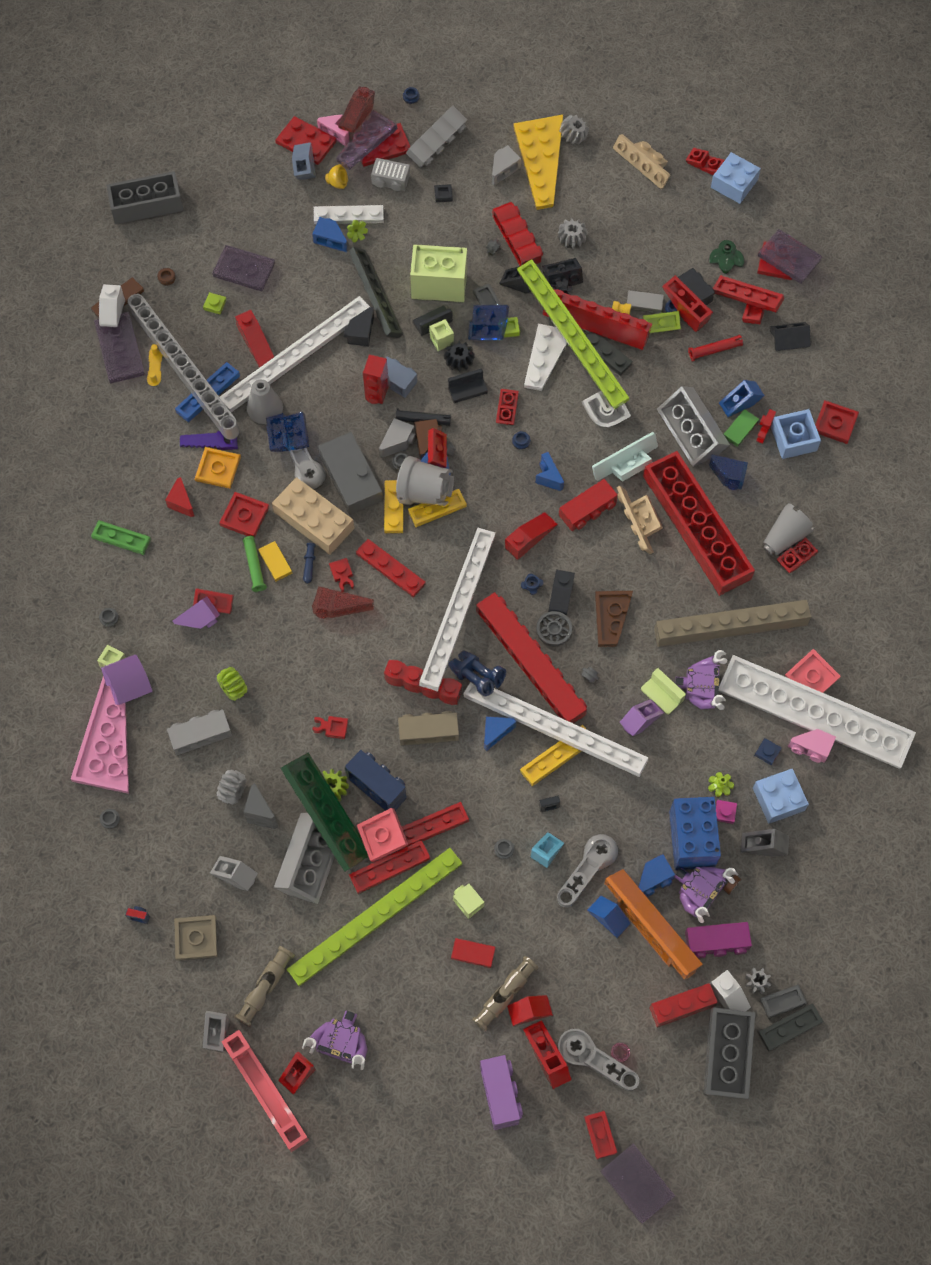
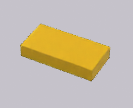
M275 541L258 549L275 582L292 574L291 568Z

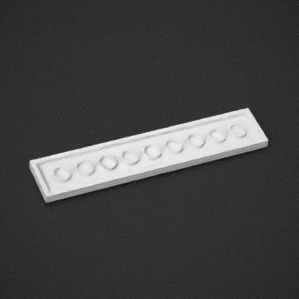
M735 655L732 656L719 686V692L807 730H822L836 736L835 742L898 769H901L916 733Z

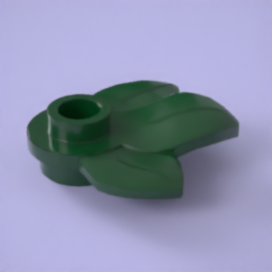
M724 240L717 249L711 252L709 263H718L721 271L727 274L734 265L737 267L744 266V256L736 249L732 241ZM729 246L730 250L727 251L724 247Z

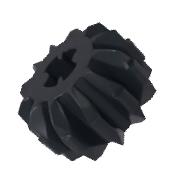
M460 341L457 344L452 342L451 347L447 346L444 354L446 365L451 366L452 371L458 368L459 372L462 367L467 370L468 366H472L475 358L472 346H468L467 342L461 344Z

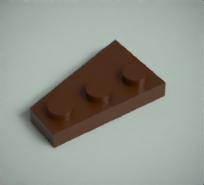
M595 591L598 647H617L633 591Z

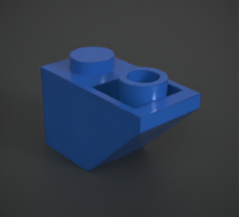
M663 854L645 863L639 888L646 897L654 894L656 888L661 886L664 889L673 883L672 880L675 874Z

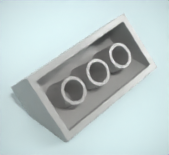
M681 386L657 408V411L693 467L719 455L730 445L693 387Z
M308 813L300 814L274 888L287 895L318 904L335 856Z

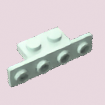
M651 432L594 464L592 469L595 479L599 481L613 473L621 481H624L644 470L645 466L653 463L652 458L647 453L658 447L656 434Z

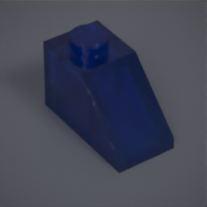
M712 454L709 466L723 486H727L731 490L742 489L748 462Z

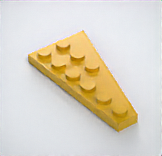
M563 115L514 123V131L536 210L554 206L561 132L559 130L563 121Z

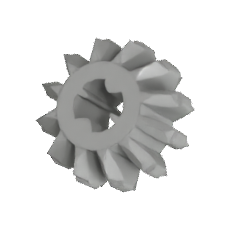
M569 115L562 121L559 132L562 133V138H566V142L570 141L572 145L574 143L579 145L587 138L589 127H587V122H583V117L578 118L577 115Z
M573 218L570 222L565 220L564 224L559 226L558 238H560V243H565L566 248L569 245H572L573 249L575 245L580 247L582 243H585L588 233L585 223L580 224L579 219L574 221Z
M227 770L222 775V779L217 787L218 799L227 804H236L241 799L246 787L247 780L245 775L236 770Z

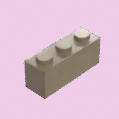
M444 711L441 714L434 715L433 713H423L421 716L406 714L398 718L400 746L459 741L457 713L452 711Z

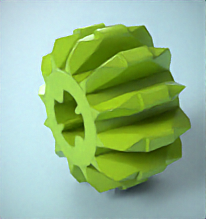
M228 667L217 675V682L229 699L235 701L247 693V685L235 668Z
M334 769L330 770V774L323 771V776L327 783L335 785V788L331 786L330 788L338 801H341L340 794L346 796L347 791L345 789L349 788V784L346 783L347 777L342 776L340 770L336 774Z

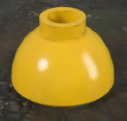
M341 164L332 167L329 173L325 175L327 184H331L338 189H344L347 186L348 175L346 169Z

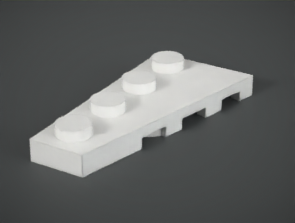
M538 324L524 388L542 391L549 379L554 366L567 345L566 340L557 327Z

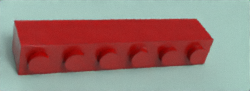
M553 289L581 329L641 350L644 349L650 335L652 323L644 319L632 317L627 313L615 311L610 307H603L593 301L583 300L576 295H569L561 290ZM543 310L542 315L549 317L545 310Z

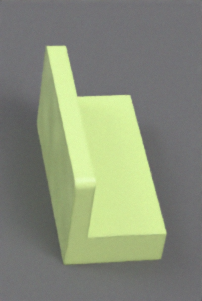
M659 668L652 673L651 679L641 687V691L667 715L680 705L686 696Z

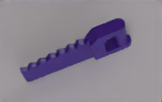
M217 431V433L180 436V447L190 446L192 448L195 446L196 448L211 447L212 449L216 447L221 450L238 449L237 437L230 439V444H226L225 438L220 431Z

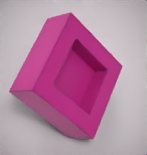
M717 800V821L734 824L737 803Z

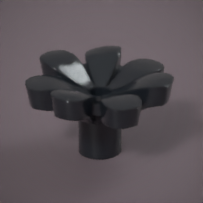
M557 278L554 280L556 285L551 284L553 289L561 290L566 294L572 291V286L568 285V280L565 278L562 282Z

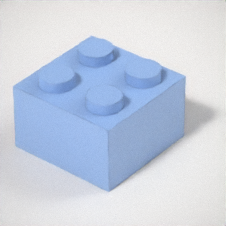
M731 152L713 175L711 188L740 204L758 181L761 168Z
M809 409L774 417L771 430L782 459L818 450L821 439Z
M793 768L756 781L753 786L754 793L768 824L803 812L809 805Z

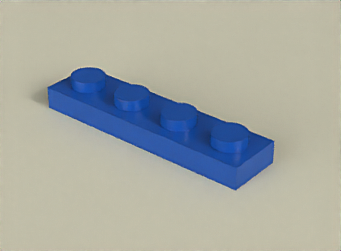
M226 362L207 379V382L219 396L240 377V373ZM192 393L175 408L176 413L188 423L203 410Z

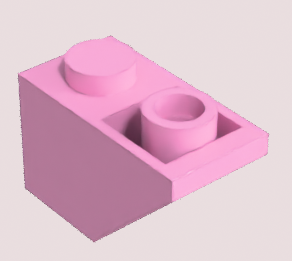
M816 729L793 737L788 747L796 754L810 756V759L814 762L825 763L836 736Z

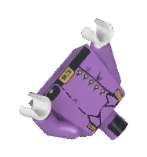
M718 650L714 656L693 664L688 668L686 677H675V684L680 689H686L685 699L690 700L699 709L717 707L719 710H723L725 708L720 703L726 701V699L719 695L720 665H717L718 662L721 664L727 663L726 658L720 659L722 655H726L722 650Z
M696 867L689 874L680 868L674 878L683 884L679 894L684 910L697 917L700 923H703L704 919L702 916L707 915L710 917L707 909L725 886V880L727 879L729 883L733 884L735 880L731 876L738 875L734 868Z
M345 1011L342 1021L332 1019L331 1022L324 1023L310 1037L304 1040L302 1049L306 1046L311 1047L310 1054L314 1052L316 1047L317 1052L351 1063L353 1069L354 1065L360 1064L361 1070L364 1069L368 1050L366 1039L361 1033V1029L354 1026L357 1014L350 1011Z

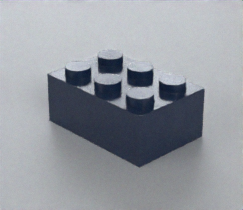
M360 750L345 766L347 779L385 811L390 808L396 811L407 799L406 784L399 777L394 778L385 765L381 764L380 766L375 762L376 759L371 753H365Z

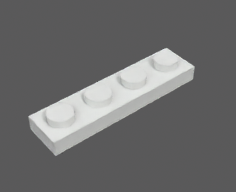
M383 205L314 207V224H317L319 217L330 218L336 221L337 224H352L353 220L365 223H384Z

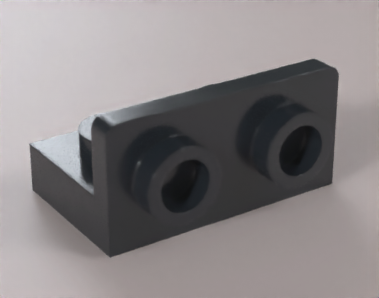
M576 258L542 266L543 273L550 285H556L554 280L557 278L561 282L564 278L567 279L568 285L571 286L583 283L582 267Z

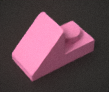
M343 115L320 117L317 119L318 129L336 137L337 142L344 146L349 143V132L342 127L344 125Z

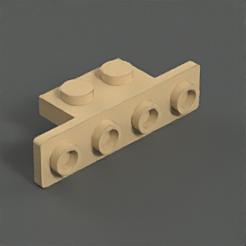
M623 134L619 135L613 149L660 189L664 188L670 174L663 169L668 162L663 158V155L652 149L651 145L647 142L642 141L634 144Z
M618 486V499L625 505V515L633 523L631 528L640 539L638 544L641 550L649 554L654 553L647 537L663 529L649 496L645 495L632 503L627 491L623 487Z

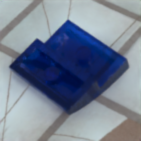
M474 305L473 321L469 322L468 340H503L508 321L509 306Z
M303 412L285 416L282 413L266 418L271 452L291 451L309 447L306 417Z

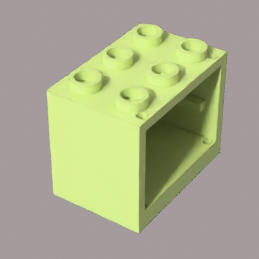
M413 245L410 273L411 299L464 302L467 278V248Z

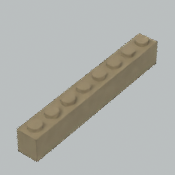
M807 600L656 621L654 631L657 645L661 647L807 626L811 619Z

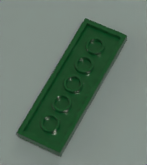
M309 752L281 767L280 769L285 778L292 786L295 794L300 799L344 872L369 857L360 834Z

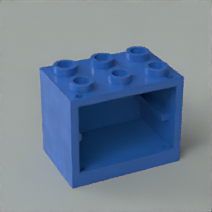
M715 797L674 799L669 815L675 870L680 868L690 870L696 867L715 868L721 857Z

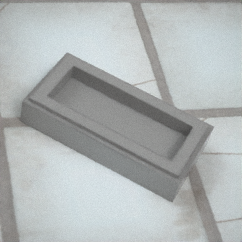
M629 290L627 303L631 304V309L661 313L664 295Z

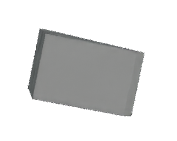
M206 1011L203 1048L218 1051L224 1050V1045L221 1041L227 1037L230 1018L227 1014Z

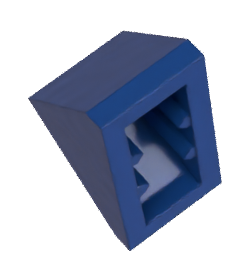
M486 717L484 749L488 751L516 728V720L514 718Z
M600 896L587 910L616 938L631 924L618 904L603 896Z

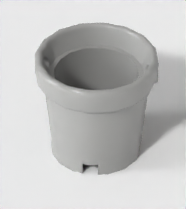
M408 456L401 464L397 477L396 494L399 503L405 505L422 503L446 506L448 501L444 500L446 496L451 497L453 491L454 476L449 475L453 471L427 464L418 458Z

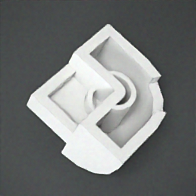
M601 391L582 401L589 417L599 426H614L631 416L625 404L614 410Z

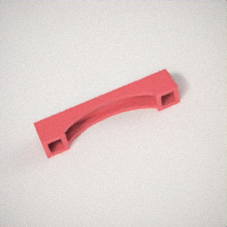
M240 1030L221 1041L290 1152L292 1153L309 1141Z

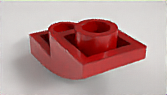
M693 148L686 159L688 164L711 175H714L725 161L724 159L711 157L709 151Z
M500 390L496 423L514 425L519 391Z
M805 537L795 547L789 548L777 558V561L790 574L815 556L818 550Z

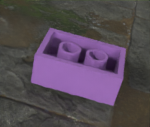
M505 1055L481 1060L480 1070L494 1130L519 1125L523 1112L520 1102L516 1103L515 1100L518 1091L516 1082H511L510 1076H513L511 1061L506 1060Z

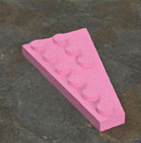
M103 676L71 781L129 794L126 702L115 705L111 688L106 686Z

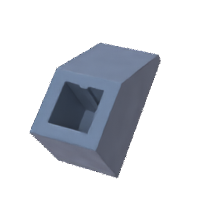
M312 143L294 145L292 156L294 176L299 180L316 178Z
M387 356L390 389L406 398L417 383V373L412 368H406L401 365L398 360Z

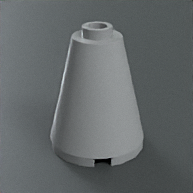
M256 380L251 387L247 403V413L258 424H270L278 420L282 415L283 403L266 380Z
M788 503L783 508L763 542L765 545L763 549L769 555L780 554L815 530L810 519L802 511L793 510L794 506Z

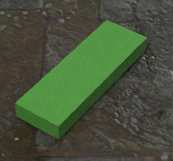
M99 520L91 535L92 539L144 555L151 540L149 536Z

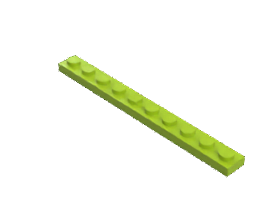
M530 260L517 268L524 282L612 408L615 410L629 401V397L534 261Z
M451 848L447 849L287 968V971L300 987L462 865L461 860Z

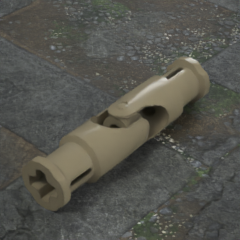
M282 946L278 947V953L272 961H269L256 982L257 988L248 994L243 1008L239 1014L234 1016L246 1026H251V1020L257 1011L260 1012L265 1004L266 994H270L284 974V968L287 963L295 956ZM267 974H271L275 977V982L271 985L262 978Z
M526 956L523 957V962L516 970H512L507 976L505 983L483 1005L484 1008L478 1016L472 1018V1021L485 1032L488 1030V1025L504 1011L513 999L514 994L527 983V978L534 970L537 971L539 967L535 962ZM498 994L502 997V999H503L505 1002H502V1003H497V1002H495L496 997L498 996Z

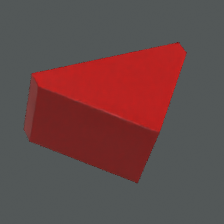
M181 477L177 478L165 499L167 507L193 517L195 515Z
M547 995L528 996L507 1006L512 1026L553 1016Z
M298 1051L278 1081L294 1095L316 1069Z

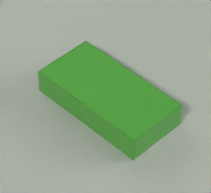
M744 409L723 435L729 442L738 447L759 422V418Z

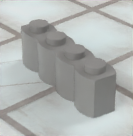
M454 106L450 107L408 149L406 154L420 168L424 165L428 166L434 160L432 157L435 154L439 155L445 149L443 146L446 143L449 145L456 138L454 135L457 132L461 134L467 127L465 125L467 119Z

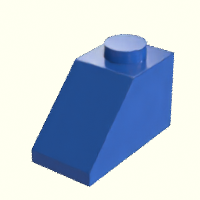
M319 217L312 233L313 242L347 252V240L337 222L330 218Z
M744 380L724 397L719 404L727 417H730L754 406L765 395L755 381Z

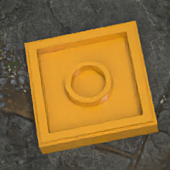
M205 447L195 481L231 489L241 455Z

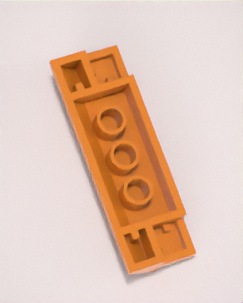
M624 869L605 879L604 884L617 898L616 904H618L620 909L667 966L670 967L672 965L683 979L691 977L703 965L702 962Z

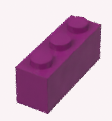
M748 922L690 927L685 931L687 946L698 959L705 958L706 954H714L715 957L727 955L726 952L742 955L746 954L747 950H750L752 947Z

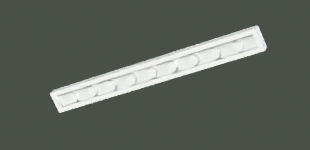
M360 296L222 394L220 399L229 411L233 412L248 401L252 384L256 380L263 379L269 384L273 383L345 331V327L349 325V320L370 306Z
M477 528L421 676L419 686L435 691L439 690L492 547L495 532Z
M470 682L464 692V697L508 718H514L519 723L640 777L648 762V757L498 689L494 688L493 693L485 697L480 695L477 687Z

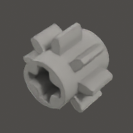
M753 968L751 970L753 975L747 974L745 976L749 980L746 987H751L753 994L756 990H760V993L763 994L765 992L764 987L769 988L771 986L767 982L771 975H766L764 968L760 971H756ZM756 977L757 979H762L761 984H759V982H754Z

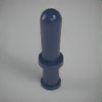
M314 543L306 544L307 553L304 556L306 561L303 581L307 584L311 583L313 578V561L316 558L314 556L316 544Z

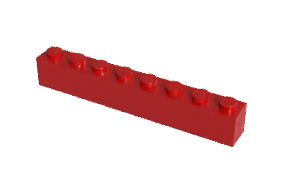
M494 592L476 604V612L557 716L573 724L583 718L587 712L586 703L582 698L579 699L575 695L573 686L564 681L562 672L558 668L555 669L553 667L550 657L542 653L539 643L535 639H531L528 629L524 625H520L514 611H509L503 597H498Z

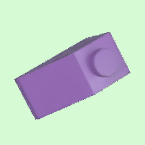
M205 597L174 619L173 623L200 629L204 626L210 628L218 622L216 618L220 614L209 598Z
M650 699L633 706L620 723L627 733L635 736L644 731L664 712Z

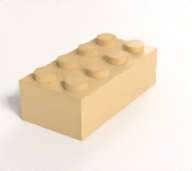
M297 477L272 502L275 514L329 555L354 530V522L351 517Z

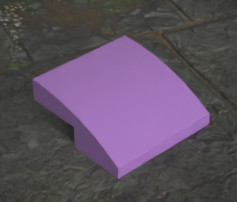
M132 655L101 667L106 686L111 688L115 705L123 704L152 692L146 672L137 655Z

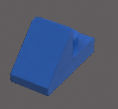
M549 452L541 454L539 465L542 473L536 475L535 483L558 491L563 490L564 481Z

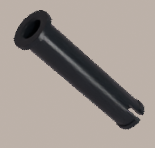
M399 408L396 410V419L403 422L415 423L437 419L438 425L450 426V414L402 411Z

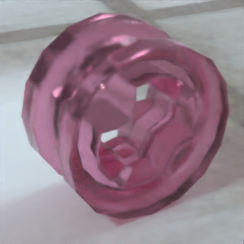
M616 1043L611 1049V1057L620 1063L625 1062L630 1055L629 1047L624 1043ZM618 1047H621L622 1051H626V1055L623 1054L624 1058H619V1055H615L614 1051H617Z

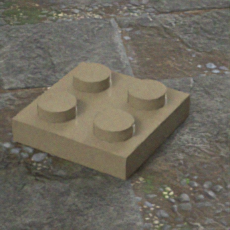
M215 915L174 919L175 959L177 961L218 957Z

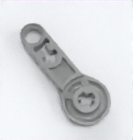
M292 422L283 423L280 427V433L295 463V478L297 477L312 489L318 488L325 481L326 473L324 468L311 458L295 424ZM292 428L294 431L292 434L286 435L284 430ZM294 438L296 444L299 446L298 448H295L293 446L291 439ZM311 472L313 478L307 477V473Z
M598 834L592 836L587 841L583 860L558 892L557 901L560 906L571 907L595 874L615 862L618 856V847L612 837L606 834ZM605 847V852L607 853H601V855H599L598 849L596 848ZM574 878H582L581 883L583 885L578 884L574 891L570 889L575 883ZM563 893H569L572 896V900L569 903L562 902L560 896Z
M570 1029L561 1035L558 1042V1050L566 1062L588 1066L626 1091H632L639 1085L638 1075L599 1050L585 1031ZM577 1041L580 1043L579 1047H581V1050L574 1052L571 1050L572 1046H570V1043ZM613 1064L615 1065V1071L620 1073L621 1070H624L625 1072L621 1075L620 1080L618 1081L616 1080V1078L619 1075H617L616 1073H612L611 1075L608 1074V1068H606V1066H611ZM626 1075L634 1077V1086L628 1087L624 1084V1077Z

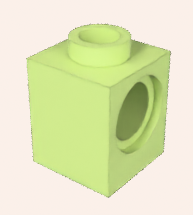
M446 319L429 326L430 339L437 351L451 346L452 342L454 343V333Z
M470 884L465 887L462 885L454 891L453 901L468 919L484 907V901Z

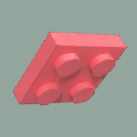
M814 649L785 674V677L822 693L827 691L841 677Z
M393 808L357 825L371 862H375L408 846L397 814Z

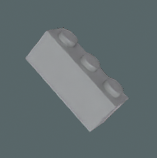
M213 710L208 715L196 716L188 722L175 723L170 728H167L176 756L232 736L223 710Z

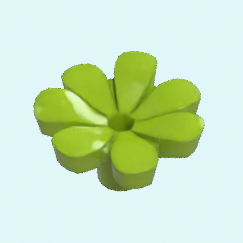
M353 220L352 224L347 226L349 230L347 237L354 243L357 242L358 238L360 241L365 239L363 234L368 232V229L365 228L366 223Z
M721 772L716 773V777L711 776L709 782L712 784L708 787L709 791H716V797H721L722 793L725 796H729L730 789L734 788V783L730 782L731 776L729 774L723 776Z

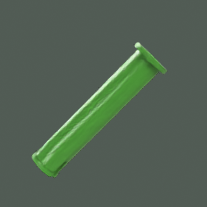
M247 536L243 539L253 583L252 591H263L267 586L263 581L255 538Z

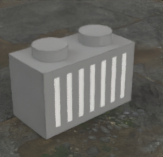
M376 158L371 173L372 184L380 188L387 187L395 191H405L410 177V165Z

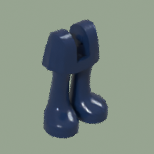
M464 650L458 654L460 661L454 658L448 663L449 668L459 680L467 678L477 687L478 693L485 697L493 693L494 687L499 688L506 677L505 668L496 666L490 670L479 662V657ZM475 670L484 678H480L475 673H473V671Z

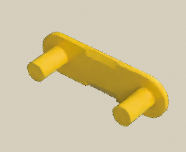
M153 344L149 351L150 363L147 382L151 386H157L161 382L162 354L158 350L157 345Z

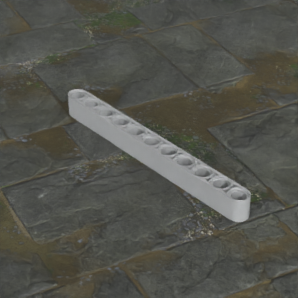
M139 294L131 295L128 299V304L134 318L152 342L157 345L158 350L226 439L236 438L239 435V428L235 417L143 296Z

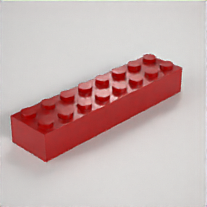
M678 451L645 466L644 479L718 595L720 596L752 580L755 569Z

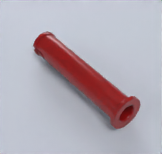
M737 335L700 347L688 348V353L693 362L700 357L743 346V339L739 340L742 337Z

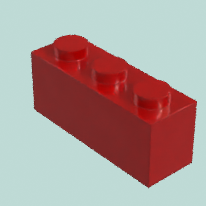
M369 354L363 371L365 400L371 404H383L389 387L387 359Z
M603 479L559 508V516L571 531L575 529L580 530L589 520L597 519L604 510L614 508L617 503L618 494Z
M710 983L652 1003L649 1009L658 1028L713 1008L718 1002Z

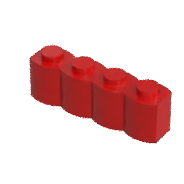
M512 202L492 209V217L519 266L524 265L530 260H533L535 264L540 263L543 256L542 249L536 245L533 233L528 231L526 220L520 217L518 206H514Z
M398 660L388 661L384 671V678L390 685L403 686L406 690L414 693L421 692L428 698L440 699L449 705L458 704L462 694V684L457 680L444 678L439 690L435 691L419 686L423 674L421 668L406 666Z

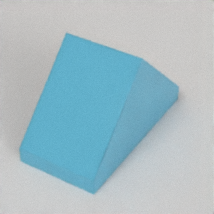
M547 832L532 848L531 858L548 868L564 845V842Z

